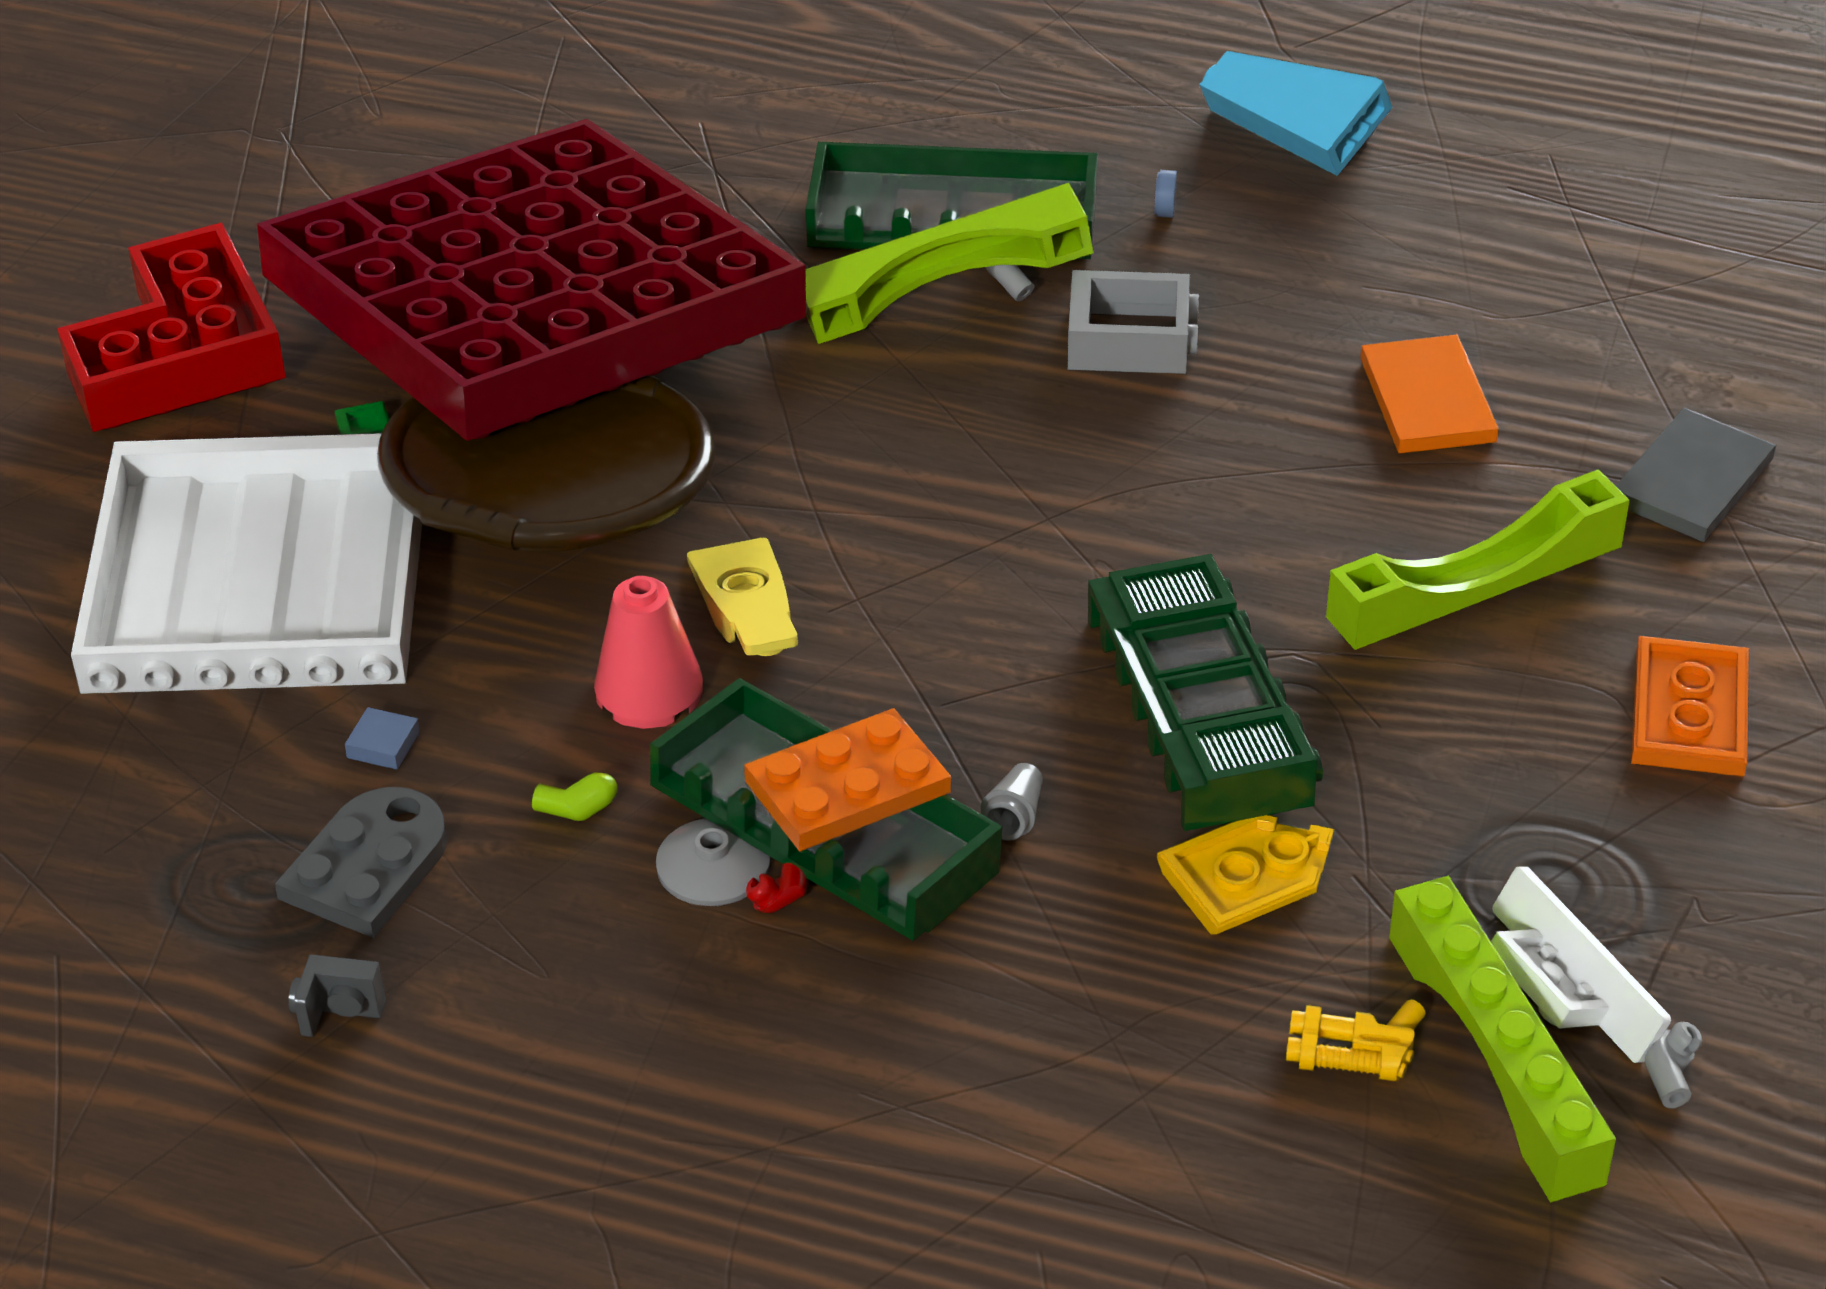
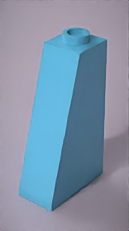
M1226 51L1221 59L1207 70L1203 81L1199 84L1211 111L1336 176L1339 175L1393 108L1384 82L1376 77Z

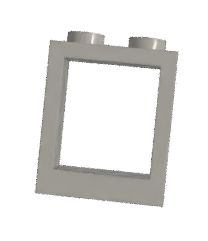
M1072 270L1068 330V370L1186 374L1187 354H1197L1198 325L1188 324L1198 323L1199 294H1189L1190 274ZM1091 314L1176 317L1175 327L1090 324Z

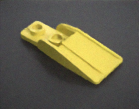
M757 538L687 553L689 566L714 624L727 642H735L736 632L745 654L760 656L776 655L783 651V649L798 645L797 632L791 622L782 574L767 538Z

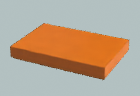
M1458 334L1362 345L1360 359L1398 454L1497 442L1499 428Z
M1639 636L1636 648L1631 764L1744 777L1747 766L1749 648Z

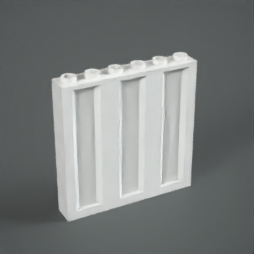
M381 434L114 442L71 652L80 694L405 684L422 522L391 495L382 480L377 461L378 444Z

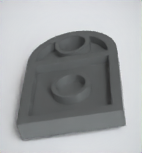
M402 787L379 788L356 796L336 813L275 883L278 900L374 939L442 857L446 848L447 835L444 816L440 807L429 796L419 791ZM402 813L417 815L412 820L405 822L392 820L395 816Z

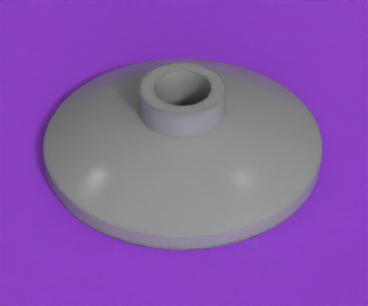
M706 818L684 824L670 833L660 845L656 856L657 875L663 887L676 898L700 906L727 905L746 898L748 882L753 877L760 881V874H768L770 869L769 855Z

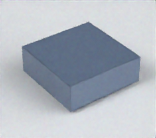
M367 707L345 743L347 758L398 770L420 733L418 718Z

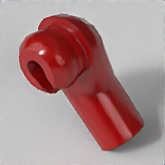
M784 863L782 864L780 877L775 880L765 873L760 874V881L753 877L746 886V896L753 902L755 910L761 913L773 914L802 898L807 892L809 879L806 878L803 871L796 865Z

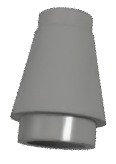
M1019 763L1015 765L982 800L981 814L1003 826L1002 840L1017 839L1028 833L1034 826L1043 777L1041 772L1031 764Z

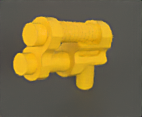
M1407 1000L1387 1025L1378 1024L1371 1013L1356 1012V1017L1350 1018L1321 1014V1007L1306 1005V1012L1292 1010L1289 1034L1300 1035L1302 1038H1288L1286 1061L1299 1062V1069L1314 1071L1315 1066H1318V1068L1324 1067L1325 1069L1329 1067L1330 1069L1336 1068V1070L1342 1069V1071L1348 1070L1349 1072L1352 1070L1354 1072L1360 1071V1073H1372L1373 1075L1376 1073L1379 1075L1380 1080L1398 1082L1400 1078L1404 1077L1407 1066L1413 1060L1415 1053L1413 1051L1414 1029L1425 1017V1009L1417 1001ZM1318 1038L1353 1043L1352 1048L1348 1049L1347 1047L1341 1048V1046L1335 1047L1328 1044L1326 1046L1323 1044L1317 1045Z

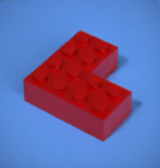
M222 222L128 247L137 294L143 305L57 328L67 375L92 432L116 428L128 422L153 415L166 414L174 409L203 401H212L224 395L249 388L261 387L270 382L286 378L278 330Z

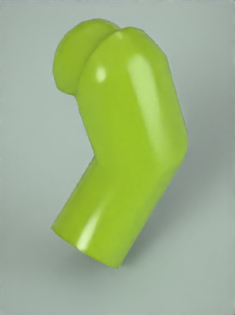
M597 772L585 776L567 789L540 783L533 793L532 809L575 821H585L613 801L618 792L617 783L611 775Z

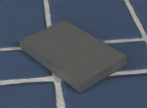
M1683 408L1619 481L1616 487L1630 500L1628 511L1705 542L1773 460L1776 445Z

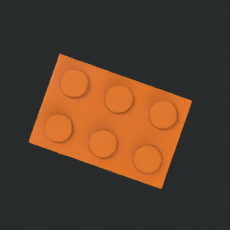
M895 708L744 764L745 782L799 852L951 793V775Z

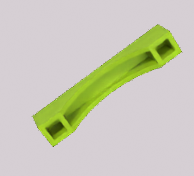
M1069 183L808 268L806 269L807 320L817 343L821 344L865 329L881 311L895 300L923 284L946 275L997 265H1028L1050 268L1092 254L1094 252L1087 215Z
M1598 469L1555 485L1534 507L1514 523L1487 540L1463 551L1439 558L1416 561L1392 559L1375 553L1330 570L1326 618L1353 649L1357 650L1622 547L1630 500Z
M1445 876L1395 890L1389 939L1414 980L1425 983L1438 992L1457 1012L1472 1034L1502 1094L1522 1157L1550 1203L1606 1186L1616 1141L1615 1136L1450 877Z

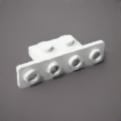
M1516 867L1492 907L1493 913L1510 931H1497L1491 940L1492 945L1513 978L1538 1005L1540 1014L1549 1023L1558 1028L1599 1025L1632 1062H1645V1055L1649 1048L1658 1039H1661L1670 1025V1015L1528 867Z

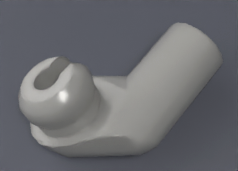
M1017 265L986 267L988 273L1017 302L1024 300L1034 290L1035 285Z
M1678 1022L1671 1030H1666L1661 1039H1658L1645 1055V1066L1663 1105L1667 1108H1676L1684 1105L1689 1101L1692 1094L1682 1072L1694 1059V1052L1701 1047L1702 1036L1699 1030L1688 1022Z

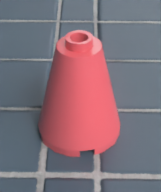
M648 576L629 578L615 588L594 682L599 707L603 710L604 706L613 713V720L624 726L646 729L670 725L675 722V715L689 707V713H691L698 706L703 694L702 672L669 591L663 582Z

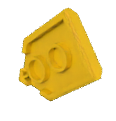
M1265 815L1231 822L1158 852L1157 860L1162 874L1210 934H1219L1316 893L1334 829L1310 825V829L1306 830L1278 824V817Z

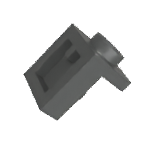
M309 954L302 977H295L292 981L288 1001L290 1012L297 1015L301 1036L314 1037L323 1012L336 1013L345 1017L365 1016L381 1018L386 1003V995L379 962Z

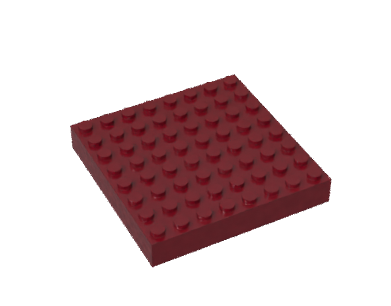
M583 119L257 223L262 275L466 441L487 437L493 431L515 423L528 422L537 415L559 407L572 406L586 397L603 391L615 390L627 382L644 376L659 374L663 369L688 360L700 359L712 351L729 345L741 344L748 338L767 331L782 329L786 324L806 317L805 264L589 119Z

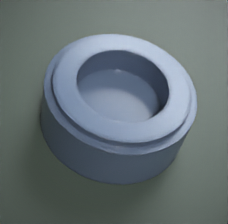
M1160 170L1157 173L1155 192V214H1157V217L1174 218L1177 171Z

